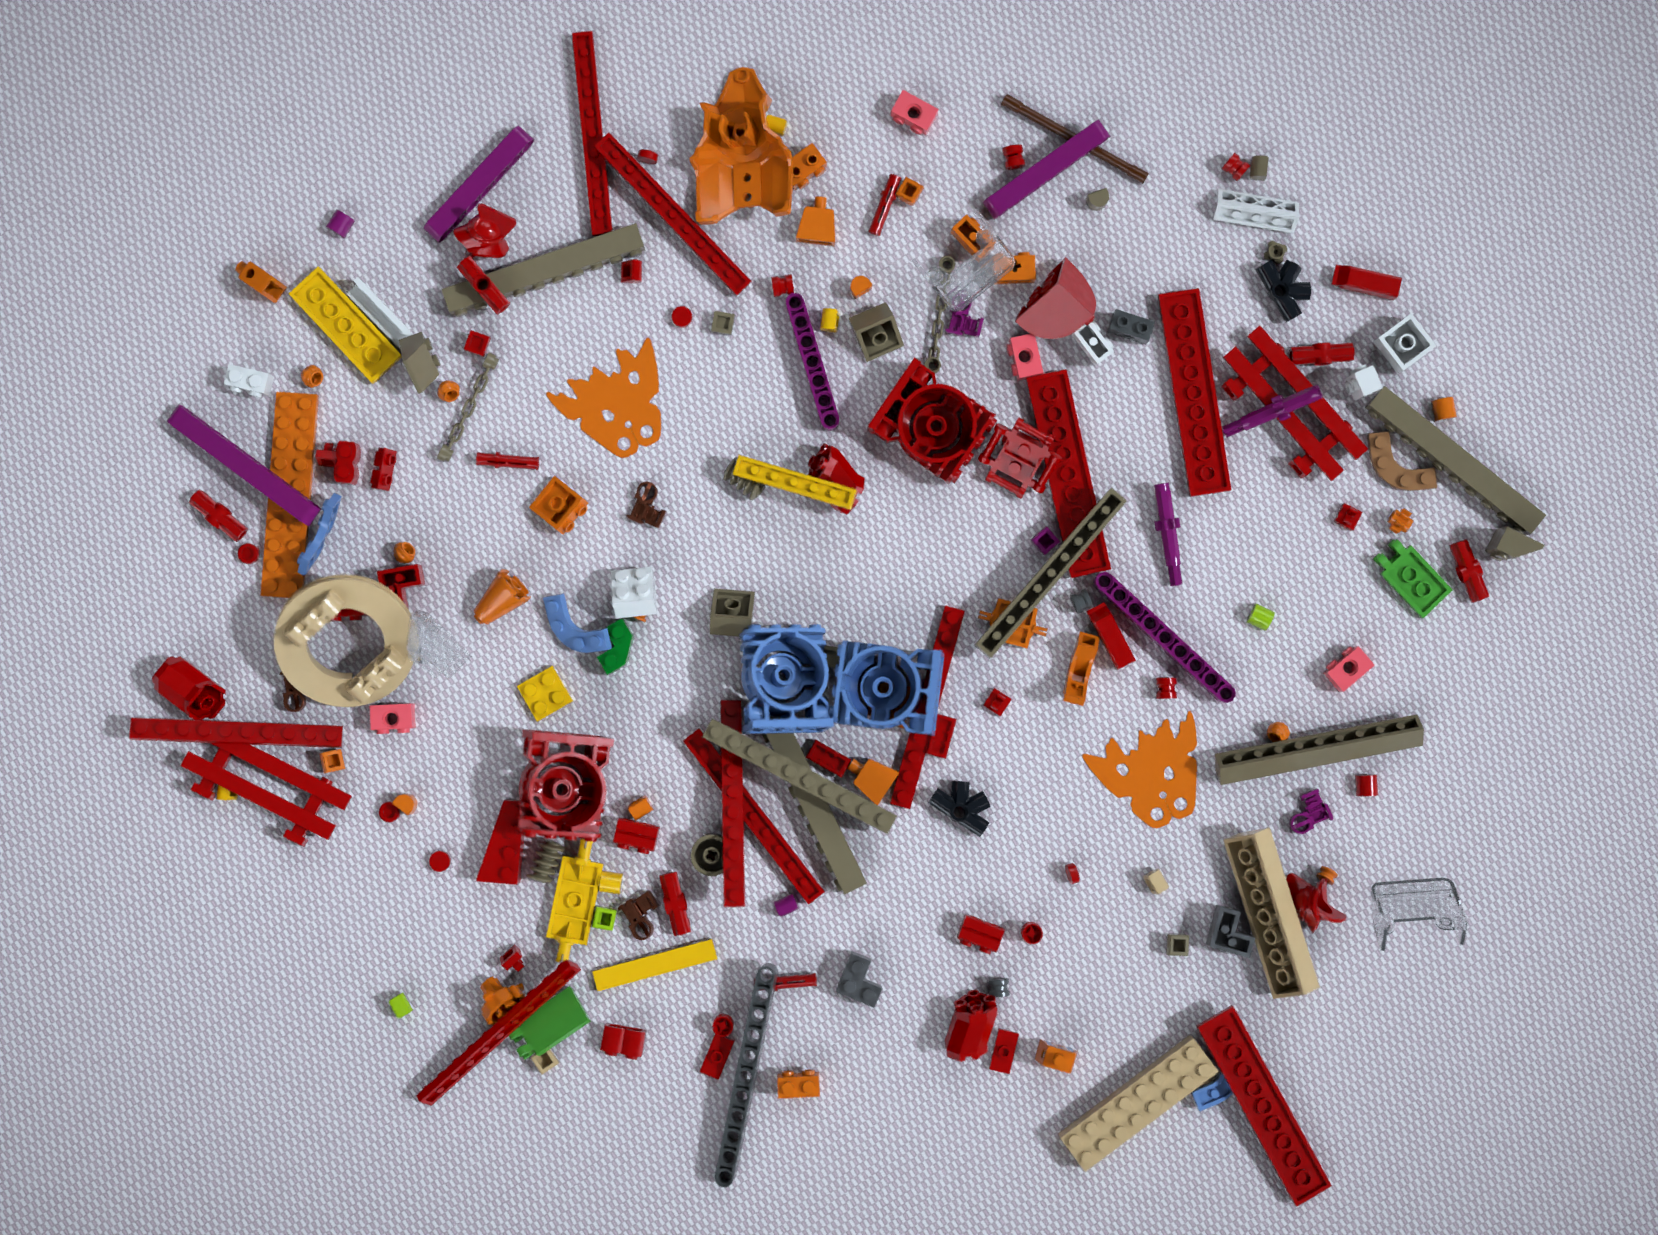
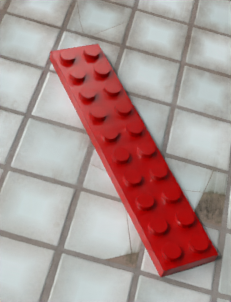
M1196 288L1159 294L1158 302L1189 496L1195 497L1231 491L1200 290Z
M1067 369L1026 378L1036 427L1047 435L1052 434L1055 436L1049 450L1062 457L1061 462L1055 466L1048 479L1062 543L1097 504ZM1044 456L1043 459L1046 467L1049 459ZM1103 530L1068 569L1070 579L1111 570Z
M1230 1005L1196 1025L1294 1205L1297 1207L1330 1188L1332 1185L1234 1006Z

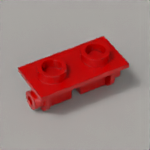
M378 448V451L375 452L374 466H379L380 468L379 470H372L371 488L390 491L397 451Z

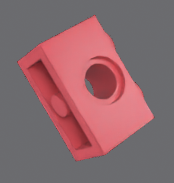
M902 90L891 110V117H893V121L900 125L906 124L910 126L911 131L914 133L927 135L938 115L939 109ZM915 110L919 113V116L911 118L908 113Z
M1026 334L1010 338L1009 344H1006L1008 355L1013 357L1014 364H1011L1013 376H1017L1019 381L1028 377L1042 375L1043 368L1036 337L1032 334ZM1022 352L1027 353L1030 358L1029 361H1020L1019 354Z
M1349 646L1341 653L1343 657L1338 661L1334 659L1326 666L1327 670L1323 674L1339 692H1344L1375 666L1359 646L1353 648ZM1346 662L1352 665L1350 673H1346L1343 669Z
M415 703L370 705L371 730H377V734H388L389 729H397V733H410V728H416ZM391 713L397 716V722L394 725L388 721Z

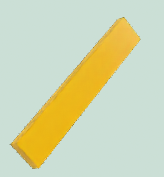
M738 455L733 470L734 476L848 510L852 509L857 493L856 489L742 455Z
M708 939L597 969L592 972L597 991H602L713 961L718 958L713 939Z

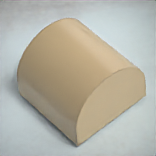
M1159 868L1143 876L1152 894H1160L1169 888Z
M551 1049L541 1056L535 1053L530 1057L541 1075L560 1063Z

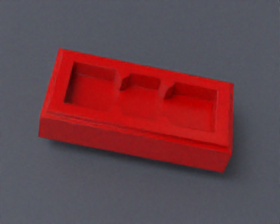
M937 714L935 736H930L926 754L946 759L957 719Z
M818 740L814 741L806 756L807 759L841 778L852 761L850 758Z
M998 1028L989 1066L990 1070L1010 1074L1019 1033Z
M715 1034L700 1072L719 1080L735 1040L728 1037H719Z

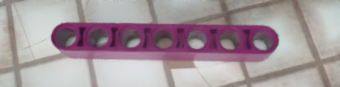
M1096 120L982 203L994 219L998 218L1111 136L1100 120Z
M519 125L516 126L426 222L424 230L438 243L445 240L534 143V139Z
M791 293L786 298V308L819 419L825 430L833 431L839 425V416L803 297L799 293ZM792 299H798L801 302L798 308H792L789 305ZM799 318L805 319L807 324L805 327L799 328L795 325L796 320ZM804 338H810L813 343L810 347H803L801 341ZM814 357L818 360V364L815 367H810L807 365V360ZM821 377L824 380V384L817 387L812 383L813 379ZM822 396L830 399V403L827 406H821L818 401ZM827 416H833L836 419V423L828 426L824 420Z

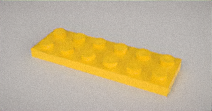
M319 266L289 293L296 303L372 384L402 358L401 353Z

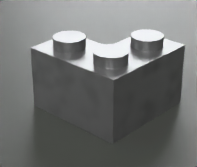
M1216 905L1206 945L1250 958L1255 938L1236 931L1240 911Z
M851 951L836 992L875 1008L882 991V985L865 979L871 959Z

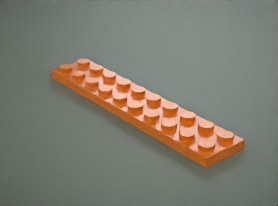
M276 392L270 470L311 500L319 395ZM268 498L261 596L290 598L305 583V576L297 573L299 568L297 560L301 552H306L309 526L292 516L270 498Z

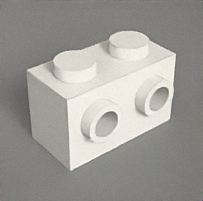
M1092 321L1087 326L1084 324L1071 335L1096 366L1114 351L1110 340L1101 335L1100 327L1095 321Z
M228 364L224 384L230 387V391L242 393V390L250 392L249 395L261 398L262 395L270 396L274 376L269 373Z
M1366 364L1350 371L1349 377L1345 378L1346 390L1349 394H1352L1354 401L1383 388L1374 365L1368 368Z

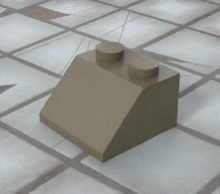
M886 302L848 318L866 362L904 346L894 315Z
M422 332L399 340L403 363L418 394L422 393L439 375L438 366L441 365L437 354L433 355L431 352L433 346L430 339H425Z
M1507 526L1495 530L1485 552L1490 553V558L1501 562V560L1513 559L1541 550L1545 545Z
M714 588L710 613V634L739 637V634L744 629H748V626L752 625L755 592Z

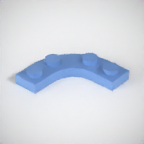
M334 493L329 500L326 499L321 509L324 513L318 521L320 527L314 540L309 541L306 552H301L299 555L297 573L305 576L320 555L325 545V537L331 532L342 496Z
M564 593L543 597L551 630L564 645L572 650L583 653L604 651L612 648L607 628L588 631L580 629L573 623L568 612Z
M1220 1071L1216 1079L1198 1087L1191 1094L1197 1109L1202 1111L1225 1101L1233 1092Z

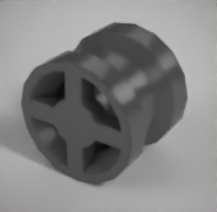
M1086 589L1081 590L1077 595H1070L1077 614L1081 613L1085 608H1093Z
M1009 978L988 979V984L991 986L989 995L995 997L1010 996V991L1007 989Z

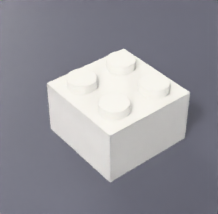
M1412 313L1373 341L1397 374L1404 371L1436 347Z
M652 566L611 571L612 604L616 619L657 614L656 588Z

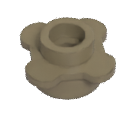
M1270 241L1268 243V250L1264 253V258L1266 260H1273L1276 264H1281L1283 256L1287 252V246Z

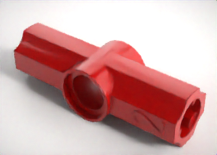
M471 256L464 258L456 267L497 315L505 311L511 304ZM482 281H488L489 285L485 290H479V284Z
M1353 343L1312 344V346L1291 347L1289 358L1295 365L1313 364L1314 366H1323L1333 362L1353 361L1355 350Z
M201 489L190 498L189 504L202 513L210 524L217 529H221L235 542H238L247 533L248 528L236 519L228 508L213 500Z
M1465 539L1449 545L1457 565V576L1464 583L1471 603L1490 597L1482 578V567L1479 561L1474 558L1468 540Z
M677 871L660 875V882L664 893L663 902L666 913L670 918L673 935L679 936L690 933L691 927L687 915V903L684 892L681 891Z

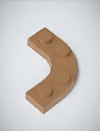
M1389 432L1367 434L1371 464L1377 475L1391 487L1403 491L1437 488L1435 468L1411 470L1398 465L1391 451Z

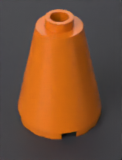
M502 569L497 573L475 607L474 617L480 624L485 623L488 625L528 602L531 596H527L529 593L528 589L515 575L512 578L507 575L510 571Z

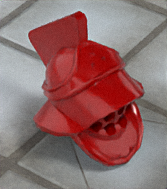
M479 203L477 207L479 214L471 218L467 224L453 230L457 240L466 248L464 258L469 256L472 258L475 256L505 257L509 247L504 237L516 226L517 221L513 217L483 203Z
M1294 873L1287 875L1286 881L1298 919L1306 923L1312 934L1323 920L1333 923L1346 921V915L1333 908L1327 901L1328 879L1322 878L1313 886Z

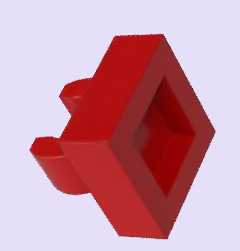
M470 330L464 350L484 357L491 337Z
M325 443L324 450L317 449L315 457L319 466L335 467L338 461L336 449L333 448L334 443Z
M1343 503L1334 522L1354 531L1363 512Z
M994 688L983 706L1001 716L1012 699Z
M515 944L500 957L501 966L507 971L513 966L519 972L524 965L521 960V950Z

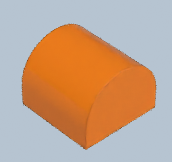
M905 177L896 192V196L906 204L914 206L924 186Z
M857 276L852 280L850 290L854 299L872 290V283L867 277Z
M1453 397L1431 401L1435 421L1457 417Z
M341 749L319 754L324 774L345 769Z
M412 794L399 795L392 802L394 806L406 815L413 814L417 808V799Z
M646 795L628 806L629 812L636 821L654 810Z

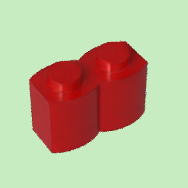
M339 441L336 447L338 462L334 467V479L340 484L356 485L359 479L357 464L361 458V448L355 442Z
M606 1023L604 1025L600 1050L605 1051V1054L609 1056H617V1053L624 1054L627 1059L637 1060V1057L643 1055L647 1030Z

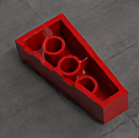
M506 799L503 801L476 881L518 885L521 882L524 836L518 834L519 831L515 830V825L518 824V818L516 817V813L519 812L518 800Z

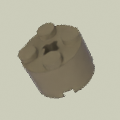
M716 833L703 835L693 845L691 862L694 868L701 874L718 876L723 873L722 835ZM710 849L713 852H717L715 860H713L712 857H707Z

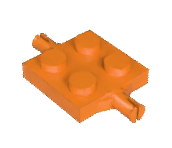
M998 598L994 611L988 613L980 610L979 614L981 615H978V619L990 621L989 624L991 626L1011 601ZM1037 608L1032 610L1005 643L1028 649L1029 641L1033 634L1046 637L1047 633L1045 632H1047L1048 628L1036 626Z

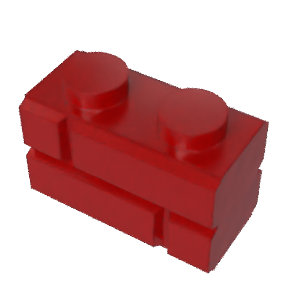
M620 817L617 822L613 843H618V848L629 850L631 846L638 848L637 852L649 854L650 851H655L660 826Z
M965 913L957 938L961 939V944L968 947L974 944L979 946V950L984 953L991 954L992 951L997 953L1005 929Z

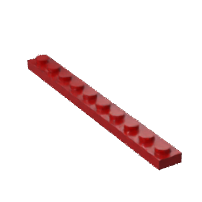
M593 31L572 33L591 229L592 236H600L612 232L613 227L606 160L594 148L603 138Z
M607 133L594 146L605 160L736 296L752 282L610 133Z
M946 605L933 650H940L945 654L939 703L965 613L964 610ZM928 670L923 683L924 689L929 687L931 671ZM923 695L921 704L915 713L927 714V695ZM909 733L890 804L907 809L911 808L931 735Z
M721 700L720 723L742 734L741 700ZM721 747L723 908L745 907L742 758Z
M131 718L129 739L342 748L343 726Z
M699 728L684 739L683 742L721 790V755L709 740L702 737L704 733ZM743 785V820L809 905L825 891Z
M567 959L561 962L550 975L544 977L542 982L530 990L527 996L516 1003L505 1016L498 1019L497 1023L485 1031L475 1043L469 1045L462 1055L455 1058L451 1065L441 1071L430 1084L424 1086L422 1091L416 1095L419 1102L432 1106L579 973L581 969L578 964Z

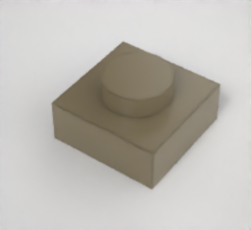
M714 311L711 332L732 335L735 314Z
M824 647V653L827 654L828 667L835 668L836 664L839 665L838 647Z

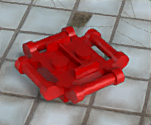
M1018 417L1012 429L996 423L994 433L984 452L980 453L978 460L983 464L992 466L985 479L987 482L990 483L992 481L1015 493L1016 497L1022 499L1028 486L1038 493L1045 491V485L1055 466L1061 462L1062 457L1049 450L1055 438L1054 435H1047L1023 422V419ZM1019 429L1022 430V431H1024V432H1026V433H1028L1029 435H1031V436H1033V437H1035V438H1037V439H1039V440L1045 442V443L1043 444L1042 442H1040V441H1038V440H1036V439H1034V438H1032V437H1030V436L1024 434L1023 432L1019 431ZM1005 435L1007 439L997 458L991 457L1001 436ZM1045 456L1049 459V462L1039 480L1036 481L1033 477ZM999 470L1022 482L1021 487L996 475V471Z

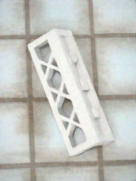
M1218 189L1213 220L1288 233L1295 232L1299 219V202ZM1222 197L1230 198L1231 200H1225Z
M357 277L354 280L356 285L347 295L400 349L399 340L411 336L413 333Z

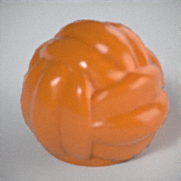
M309 365L302 371L301 379L306 386L314 388L322 383L323 373L319 367Z
M443 381L439 385L437 395L443 401L453 402L459 396L460 387L454 381Z
M408 542L397 543L393 550L395 560L404 564L412 562L415 556L414 547Z
M1283 722L1272 723L1267 729V736L1272 742L1287 740L1290 735L1288 726Z

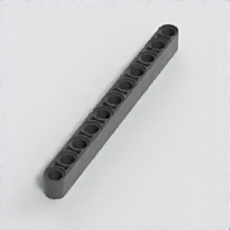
M772 963L763 964L756 973L715 1172V1182L720 1187L731 1185L737 1175L778 976V969ZM763 969L770 970L772 978H765L763 976ZM760 989L765 990L768 998H761L758 991ZM761 1010L764 1017L762 1019L757 1018L754 1011ZM751 1030H756L759 1033L758 1039L751 1037ZM746 1051H753L755 1059L748 1058ZM742 1071H749L751 1079H745L742 1076ZM738 1091H744L747 1099H741L738 1096ZM734 1111L741 1112L743 1119L735 1118ZM735 1131L739 1139H732L729 1132ZM725 1152H732L734 1159H728ZM721 1172H728L730 1179H724Z

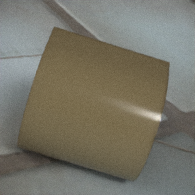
M1268 156L1252 157L1250 179L1266 180Z
M1107 188L1088 194L1085 199L1088 207L1094 211L1102 210L1109 201Z
M1168 933L1166 955L1188 956L1189 935Z

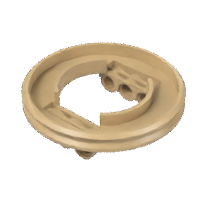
M332 575L306 584L288 599L276 623L274 651L282 673L302 694L326 705L356 707L384 698L404 681L411 670L416 654V629L413 618L404 602L383 584L357 575ZM342 608L354 609L367 614L379 625L384 636V651L354 677L353 673L336 672L321 665L311 654L307 643L309 638L313 637L323 628L326 622L329 623Z

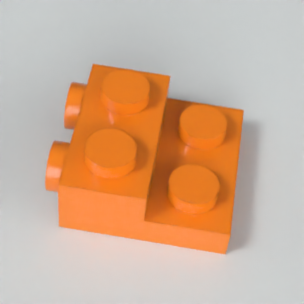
M554 475L529 508L564 535L565 532L568 533L574 528L576 518L586 513L588 502Z

